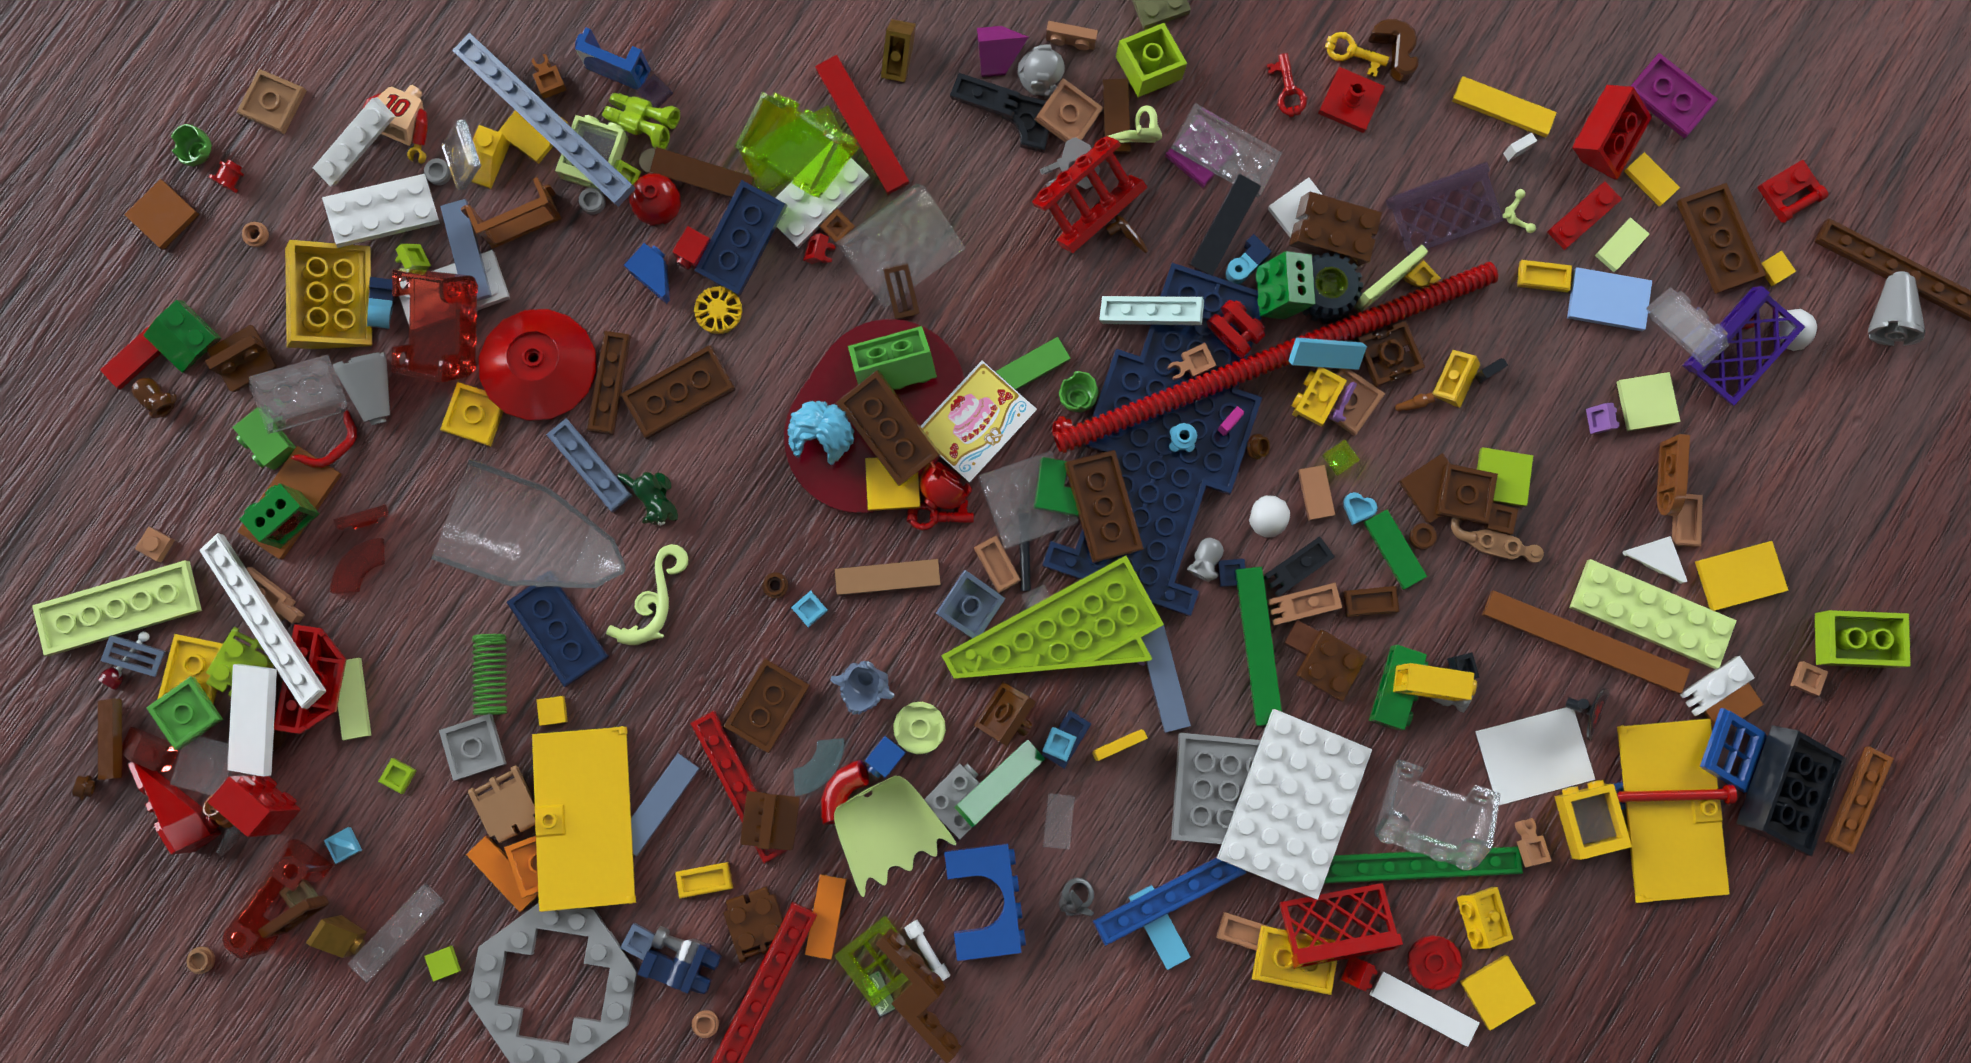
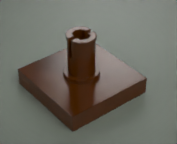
M1002 682L974 726L1007 747L1016 732L1021 736L1028 734V731L1022 728L1021 724L1031 729L1032 723L1025 718L1036 701Z

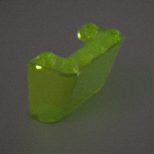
M762 92L735 147L753 159L765 162L793 180L792 184L811 196L821 198L858 150L857 139L845 132H840L837 130V126L826 120L824 123L818 121L819 115L806 108L802 111L798 108L800 104L789 97H784L777 92H774L773 95Z

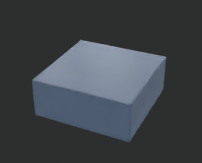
M633 923L620 948L644 960L647 951L652 948L651 944L655 933Z

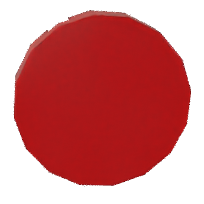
M1435 935L1425 936L1416 941L1409 950L1407 959L1409 973L1413 979L1423 987L1432 990L1446 989L1454 984L1459 977L1458 975L1463 963L1460 951L1455 944L1444 937Z

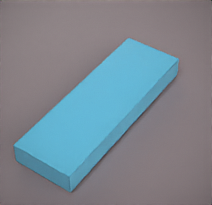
M1296 338L1288 361L1292 365L1359 370L1367 346L1361 342Z
M1150 885L1128 898L1132 901L1154 888ZM1168 914L1144 926L1167 970L1190 958Z

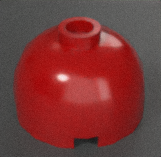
M649 173L639 177L633 183L636 189L629 195V203L633 213L641 222L650 226H656L655 224L669 223L677 216L681 208L680 193L677 186L668 177L659 173Z
M933 461L924 469L919 483L921 492L926 497L924 502L933 509L938 507L954 509L960 506L971 494L972 488L967 482L963 486L958 480L961 476L951 468L940 462L934 465Z

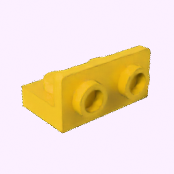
M1318 367L1315 372L1310 370L1303 383L1307 386L1304 393H1298L1291 405L1295 408L1292 415L1295 417L1300 415L1322 427L1347 380L1323 367Z
M1490 887L1470 895L1457 897L1459 910L1463 917L1467 937L1472 949L1492 948L1513 940L1498 887Z

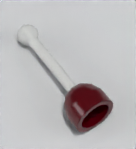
M147 632L139 633L137 643L142 644L148 641L149 634ZM134 648L130 649V652L135 653L137 651V649ZM126 656L123 658V661L128 662L130 660V658ZM123 667L108 668L97 679L111 689L117 690L123 681V674L121 672Z

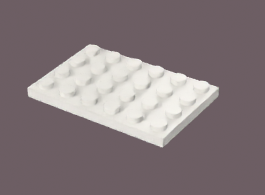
M1273 709L1217 859L1318 900L1372 749Z

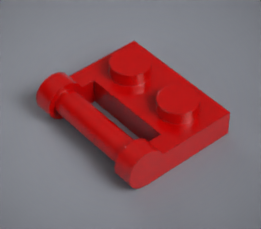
M1804 160L1799 161L1757 187L1776 217L1782 223L1789 221L1793 218L1794 214L1814 202L1825 200L1829 195L1827 189L1819 184ZM1804 188H1807L1810 194L1788 207L1782 203V201Z

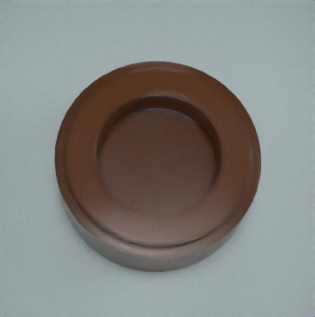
M1426 523L1414 526L1409 533L1411 545L1419 550H1426L1432 547L1437 539L1435 529Z

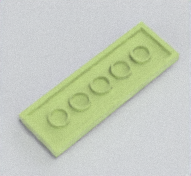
M1591 559L1587 560L1569 607L1713 669L1720 668L1737 621Z
M186 560L32 605L44 656H52L109 639L111 635L119 636L202 611L190 561Z

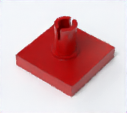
M1339 66L1318 114L1364 133L1385 86Z

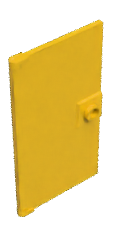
M1710 719L1617 726L1624 791L1718 789L1717 777L1700 767L1712 733ZM1720 800L1625 802L1628 834L1632 845L1630 853L1635 902L1643 903L1730 894Z
M627 727L532 734L539 912L636 903Z

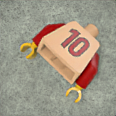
M410 85L403 92L394 87H388L384 92L367 98L363 108L372 98L378 97L396 116L381 134L408 146L414 143V147L408 150L407 156L409 160L413 161L414 154L419 152L418 162L423 164L426 160V154L421 149L422 145L426 143L428 120L427 113L420 99L422 96L420 89Z

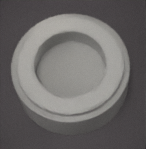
M432 159L424 167L426 178L434 185H444L451 178V168L442 159Z
M587 188L579 196V204L587 214L595 215L605 208V197L596 188Z

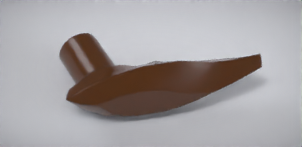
M1116 215V221L1106 227L1109 235L1112 236L1122 230L1126 238L1130 239L1144 253H1147L1148 249L1137 232L1123 217Z

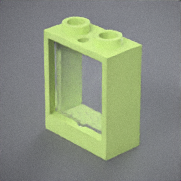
M575 115L571 128L614 167L616 160H621L628 142V137L623 128L615 123H608V125L600 123L598 119L589 115H585V117ZM561 154L555 170L561 179L588 188L598 189Z

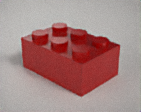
M229 776L207 801L247 837L281 834L301 811L295 804L297 802L296 799L290 794L282 793L276 788L277 783L269 776Z

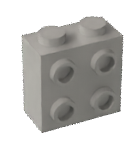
M968 763L964 767L959 764L924 799L936 816L959 839L972 827L954 807L980 784L975 779L979 774Z

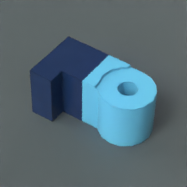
M1254 234L1244 245L1247 251L1240 258H1235L1228 264L1225 273L1228 281L1236 284L1243 283L1257 270L1258 266L1262 265L1269 258L1272 251Z
M370 277L367 326L390 328L395 291L393 279Z

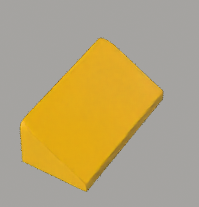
M1452 350L1433 391L1434 397L1460 408L1480 366L1477 356Z

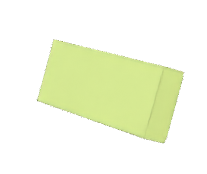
M361 658L348 659L346 661L338 701L342 740L372 736Z

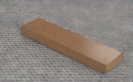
M938 559L835 569L837 596L941 586Z

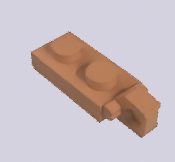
M247 567V571L279 620L283 621L285 618L290 623H300L305 614L293 606L296 601L253 567Z

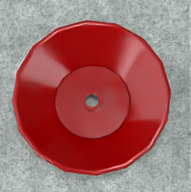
M549 309L523 310L503 319L488 334L479 355V379L488 398L506 414L527 421L553 419L572 410L588 394L596 374V351L586 330L570 316ZM532 356H538L536 362H530Z

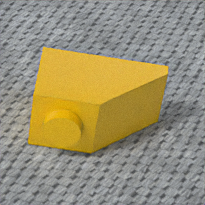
M478 125L469 146L468 181L489 189L492 188L510 146V143L502 133Z

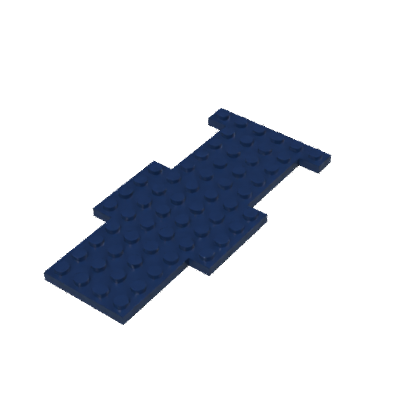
M1172 263L1160 297H1203L1202 325L1151 324L1140 356L1116 349L1093 417L1099 418V415L1102 413L1107 415L1108 411L1114 412L1115 408L1122 409L1123 405L1129 406L1130 402L1136 403L1138 399L1144 400L1145 396L1151 397L1153 393L1158 395L1159 391L1163 390L1165 392L1168 387L1173 389L1174 385L1178 384L1180 386L1184 381L1188 383V380L1192 378L1189 372L1185 373L1181 379L1174 381L1172 379L1173 376L1180 374V370L1176 367L1170 370L1167 368L1172 362H1182L1181 354L1203 343H1206L1216 363V367L1211 370L1218 371L1219 367L1225 368V365H1232L1234 361L1239 363L1242 358L1233 353L1209 329L1206 322L1214 314L1223 317L1224 314L1221 311V307L1228 300L1241 302L1247 310L1246 313L1252 319L1256 318L1260 321L1261 317L1257 303L1258 291ZM1232 323L1229 324L1240 335L1242 334ZM1249 341L1248 344L1252 348L1253 342ZM1250 351L1243 358L1247 359ZM1238 382L1236 386L1230 385L1229 389L1223 388V391H1216L1214 395L1208 394V397H1201L1199 401L1194 399L1193 403L1189 404L1187 402L1184 407L1179 405V408L1176 410L1171 408L1170 412L1164 411V414L1161 416L1156 414L1155 418L1149 417V420L1146 422L1141 420V424L1134 423L1133 427L1127 426L1125 430L1119 429L1118 433L1112 432L1110 436L1104 435L1103 439L1098 437L1095 442L1089 441L1088 445L1083 444L1085 447L1103 453L1115 450L1143 550L1092 563L1082 528L1075 549L1050 541L1042 567L1081 580L1114 561L1127 556L1152 604L1191 616L1199 591L1174 583L1205 488L1207 487L1228 495L1231 494L1262 397L1239 390L1240 383ZM1238 406L1244 411V415L1229 433L1223 436L1217 429ZM1182 423L1190 424L1194 427L1197 439L1192 452H1186L1185 450L1172 452L1170 450L1171 436L1169 431L1172 427ZM1180 434L1181 439L1187 440L1185 434Z

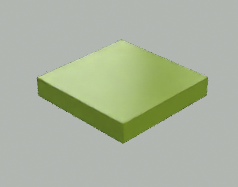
M1480 448L1477 470L1498 474L1493 502L1521 507L1527 506L1533 455Z

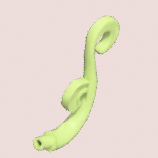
M670 544L659 550L655 560L657 593L645 591L638 595L635 600V609L643 616L653 614V611L649 609V605L651 603L656 604V614L653 620L640 630H637L638 626L636 625L631 629H619L610 625L606 635L616 638L617 642L626 645H639L664 637L659 631L662 629L667 618L669 597L662 562L666 556L673 555L676 557L677 563L673 568L666 570L668 574L676 575L684 571L688 566L689 558L687 552L682 547Z

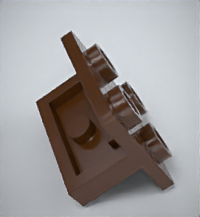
M248 325L208 348L207 352L211 358L205 360L209 369L221 375L229 391L233 393L277 368L276 363L253 325Z
M748 791L740 844L757 846L761 849L793 850L800 798Z

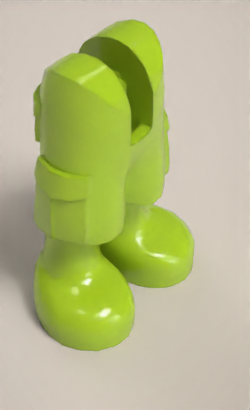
M621 93L611 94L609 102L615 107L624 110V112L606 106L602 113L605 119L621 126L624 131L631 134L639 135L643 132L651 138L654 149L656 147L667 148L670 140L668 128H676L680 119V110L674 106L655 108L652 107L650 101L639 97H629ZM650 118L659 121L661 124H655L645 120H649Z

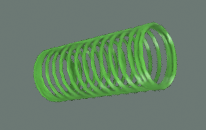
M473 635L472 642L478 644L472 646V648L477 649L472 652L474 655H477L472 658L477 661L472 664L477 667L472 670L477 673L472 676L476 678L472 683L477 684L472 689L478 691L472 695L479 697L474 698L472 701L480 702L474 704L473 707L481 709H474L472 714H506L508 710L506 706H480L507 703L506 700L480 699L507 697V695L480 693L507 691V689L480 687L507 685V683H484L480 681L507 679V677L481 676L506 674L507 671H481V669L506 668L507 666L479 664L506 662L507 660L478 658L506 656L507 654L477 653L481 651L506 650V647H477L506 644V635Z

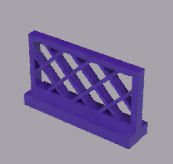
M1763 286L1752 287L1682 365L1689 372L1696 374L1731 405H1735L1805 328L1800 321L1768 295L1770 292ZM1765 302L1772 307L1773 319L1760 320L1759 309ZM1779 321H1788L1795 327L1788 336L1779 337ZM1773 322L1774 337L1761 338L1760 323ZM1754 323L1755 339L1742 340L1741 329L1743 326ZM1774 340V352L1770 356H1761V341ZM1755 341L1756 357L1743 358L1742 342ZM1728 343H1737V358L1724 359V347ZM1719 355V360H1714ZM1744 360H1756V371L1753 375L1744 376ZM1737 361L1738 376L1725 377L1724 362ZM1710 363H1719L1720 378H1710L1703 371ZM1738 379L1739 390L1732 397L1726 392L1725 380Z

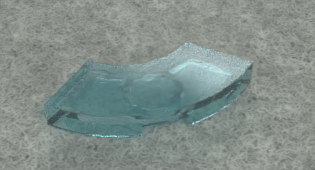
M844 738L818 740L817 749L811 761L803 767L793 769L795 796L815 791L830 780L841 763L845 745Z

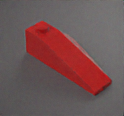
M132 761L128 764L139 791L148 796L149 800L145 806L148 812H153L156 815L158 822L154 824V827L171 855L196 852L222 834L218 828L219 824L203 813V807L145 761Z

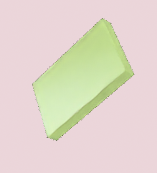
M1421 245L1366 290L1354 306L1358 313L1365 310L1412 271L1428 254V250Z

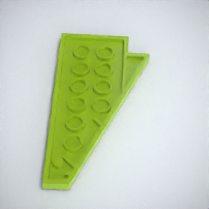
M1124 556L941 656L954 679L1144 662L1152 660V657L1141 637L1164 624L1127 556Z

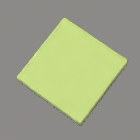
M1670 372L1623 379L1616 382L1627 431L1680 422Z

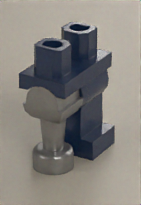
M660 926L655 933L651 946L658 949L666 946L676 951L677 954L675 958H672L654 949L647 951L637 975L662 982L687 994L692 991L706 994L712 979L700 975L702 967L705 966L716 970L722 956L711 950L712 945L703 943L697 939L682 940L670 936V930Z

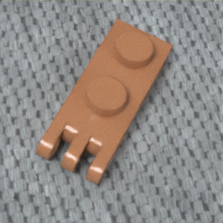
M1336 583L1267 600L1268 605L1279 604V608L1269 610L1270 614L1281 613L1282 618L1272 620L1273 625L1342 608Z

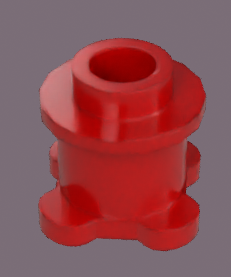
M227 160L226 163L220 161L221 167L216 175L210 174L208 178L237 193L238 190L234 187L241 176L244 177V174L240 172L242 167L230 160Z

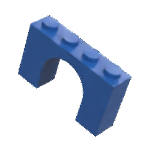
M1008 843L945 851L948 879L984 876L993 880L1000 887L1004 896L1002 913L994 923L983 928L954 931L957 961L1022 953L1021 946H1026L1024 929L1019 930L1017 919H1022L1023 917L1021 902L1015 903L1014 892L1019 891L1017 875L1012 876L1011 865H1016L1014 848L1009 849Z

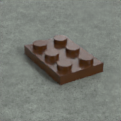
M764 659L724 724V727L763 751L770 753L810 685L769 660Z

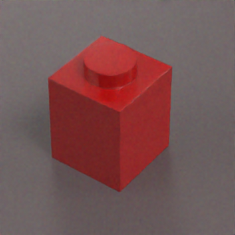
M687 226L672 251L677 259L676 263L687 270L690 267L696 269L710 242V238Z

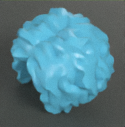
M810 401L802 404V408L797 412H792V418L788 426L789 445L794 452L793 454L799 458L804 449V443L807 440L817 438L823 445L824 451L827 452V462L833 465L835 461H839V458L844 452L849 450L850 445L854 441V429L850 422H848L845 411H842L835 404L828 405L826 402Z

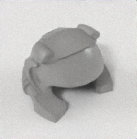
M1049 44L1036 46L1032 51L1024 55L1018 64V77L1024 88L1032 95L1045 96L1044 99H1049L1057 87L1053 84L1057 83L1064 74L1065 65L1062 56L1052 50Z

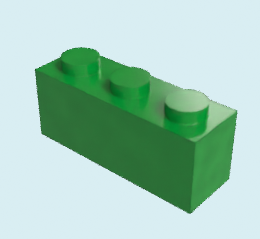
M1400 645L1390 647L1369 721L1395 730H1405L1406 726H1410L1413 718V712L1410 710L1413 701L1416 702L1419 696L1393 692L1396 666L1408 663L1428 666V662L1425 661L1427 654Z

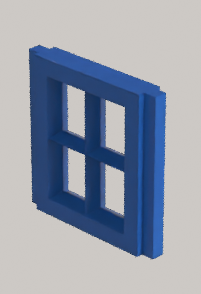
M1720 708L1700 767L1725 783L1734 785L1737 790L1747 793L1767 734L1725 708ZM1732 724L1737 727L1730 746L1725 742V739ZM1744 732L1750 735L1745 754L1738 750ZM1724 747L1729 750L1722 769L1717 766V762ZM1736 755L1742 758L1737 777L1730 773Z

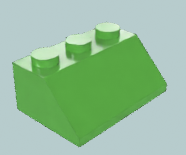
M922 326L848 346L858 385L878 370L892 389L895 390L918 382L924 383L937 377Z

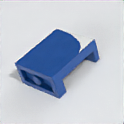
M587 27L576 39L575 50L586 69L641 92L651 71L641 49L632 46L626 59L601 49L592 30Z

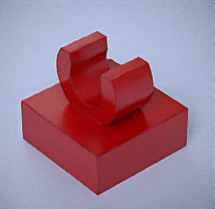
M821 233L810 236L803 261L811 264L817 262L830 263L832 259L825 255V250H835L836 246L828 243L829 237Z
M1357 957L1349 958L1341 980L1366 991L1367 988L1370 989L1373 986L1369 983L1372 974L1377 975L1378 972L1375 969L1376 966Z

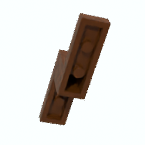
M890 928L875 944L911 981L891 1004L946 1063H949L962 1046L958 1043L955 1035L948 1032L940 1024L938 1017L926 1009L940 996L946 986L943 984L940 976L932 972L924 964L922 957L907 946L904 938Z

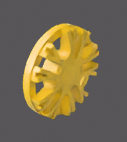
M725 287L707 288L696 299L694 307L695 318L698 324L707 332L713 334L727 333L740 322L742 304L738 296ZM719 292V297L714 299L711 293ZM724 293H727L728 295L726 296L725 300H721L723 298ZM706 296L712 300L710 303L704 299ZM734 298L737 304L728 306V301ZM700 304L707 305V309L699 310ZM729 310H738V313H729ZM707 313L709 314L703 319H700V316L705 315ZM727 316L734 319V322L729 326L725 322ZM710 319L714 320L712 328L705 325ZM718 321H722L723 329H718Z

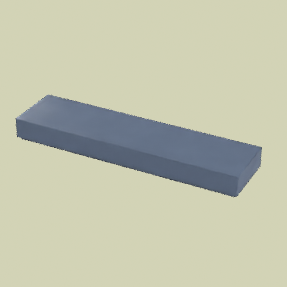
M463 199L440 207L464 301L469 304L490 298L492 294L476 232L470 218H467L461 211V207L468 205V202Z
M567 418L546 434L611 512H615L633 497Z
M1163 625L1144 635L1141 639L1152 657V660L1146 661L1165 733L1191 725Z
M677 753L631 818L632 845L635 856L640 854L700 770L698 766L680 753Z

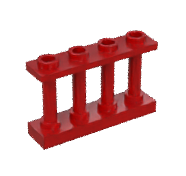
M1109 136L1099 139L1090 151L1078 157L1074 165L1067 171L1061 172L1050 186L1039 191L1037 197L1032 200L1035 207L1043 211L1049 209L1063 231L1056 241L1061 248L1071 253L1080 248L1148 188L1142 179L1133 175L1127 176L1113 153L1121 146L1118 140ZM1104 160L1107 161L1119 181L1118 186L1110 193L1095 171V168ZM1085 176H1087L1100 197V201L1091 209L1075 186ZM1066 193L1069 194L1081 213V218L1072 226L1057 204V201Z

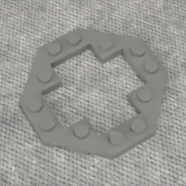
M538 903L478 947L468 1002L510 1063H578L629 1025L638 969L620 948V943L606 927L596 909L586 907L539 912ZM538 929L588 936L584 964L610 968L601 1020L576 1016L573 1020L569 1043L520 1036L519 1031L524 1008L498 1004L507 951L533 955Z

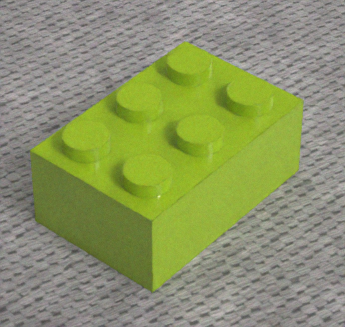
M1833 610L1815 613L1816 665L1875 668L1910 667L1909 614Z

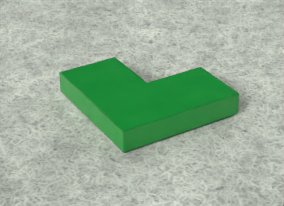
M1047 457L1041 458L1033 509L1079 517L1072 489L1064 487L1066 477L1064 463L1067 461Z

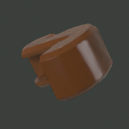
M1387 19L1379 22L1374 26L1368 42L1392 43L1390 76L1397 82L1408 81L1416 71L1419 62L1418 57H1410L1417 43L1415 29L1407 22L1397 19Z

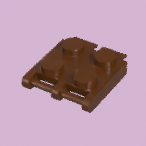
M767 886L749 892L751 901L747 903L744 894L726 900L728 910L723 913L740 963L745 962L746 958L759 953L766 954L771 945H767L766 942L774 939L784 920L775 893L770 895ZM760 945V948L751 950L746 953L743 952L744 950Z

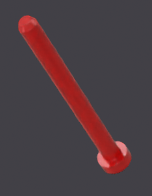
M1724 785L1723 789L1618 792L1617 796L1619 802L1724 800L1726 804H1734L1737 800V791L1734 785Z

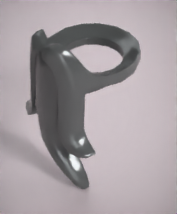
M1083 878L1069 880L1062 890L1059 900L1060 910L1068 916H1080L1082 914L1092 916L1094 912L1088 909L1094 899L1092 885ZM1080 883L1087 888L1088 899L1085 903L1082 902L1074 890L1070 891L1073 884Z

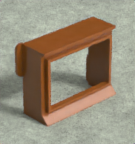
M538 177L534 178L533 181L540 198L487 221H483L471 205L461 207V211L467 218H470L476 234L479 233L491 246V249H494L562 219L553 200V196L556 193L551 185L544 186Z

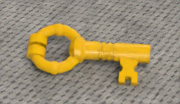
M1338 32L1328 36V43L1324 47L1327 49L1328 55L1335 61H1346L1353 56L1370 61L1371 68L1368 69L1367 75L1374 73L1373 77L1377 76V68L1380 65L1386 67L1389 60L1388 56L1357 47L1354 38L1347 32ZM1339 38L1346 39L1349 43L1347 53L1344 55L1334 52V44L1337 43Z

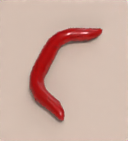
M346 410L344 412L343 419L347 429L346 439L328 455L317 459L306 455H294L291 459L312 468H323L336 462L354 445L357 439V428L349 411Z

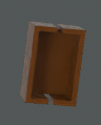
M1310 191L1300 199L1295 218L1300 221L1296 222L1293 226L1289 246L1319 255L1329 253L1330 257L1337 253L1340 254L1339 258L1344 259L1345 256L1349 258L1348 263L1364 265L1370 262L1376 240L1371 237L1377 235L1382 212Z

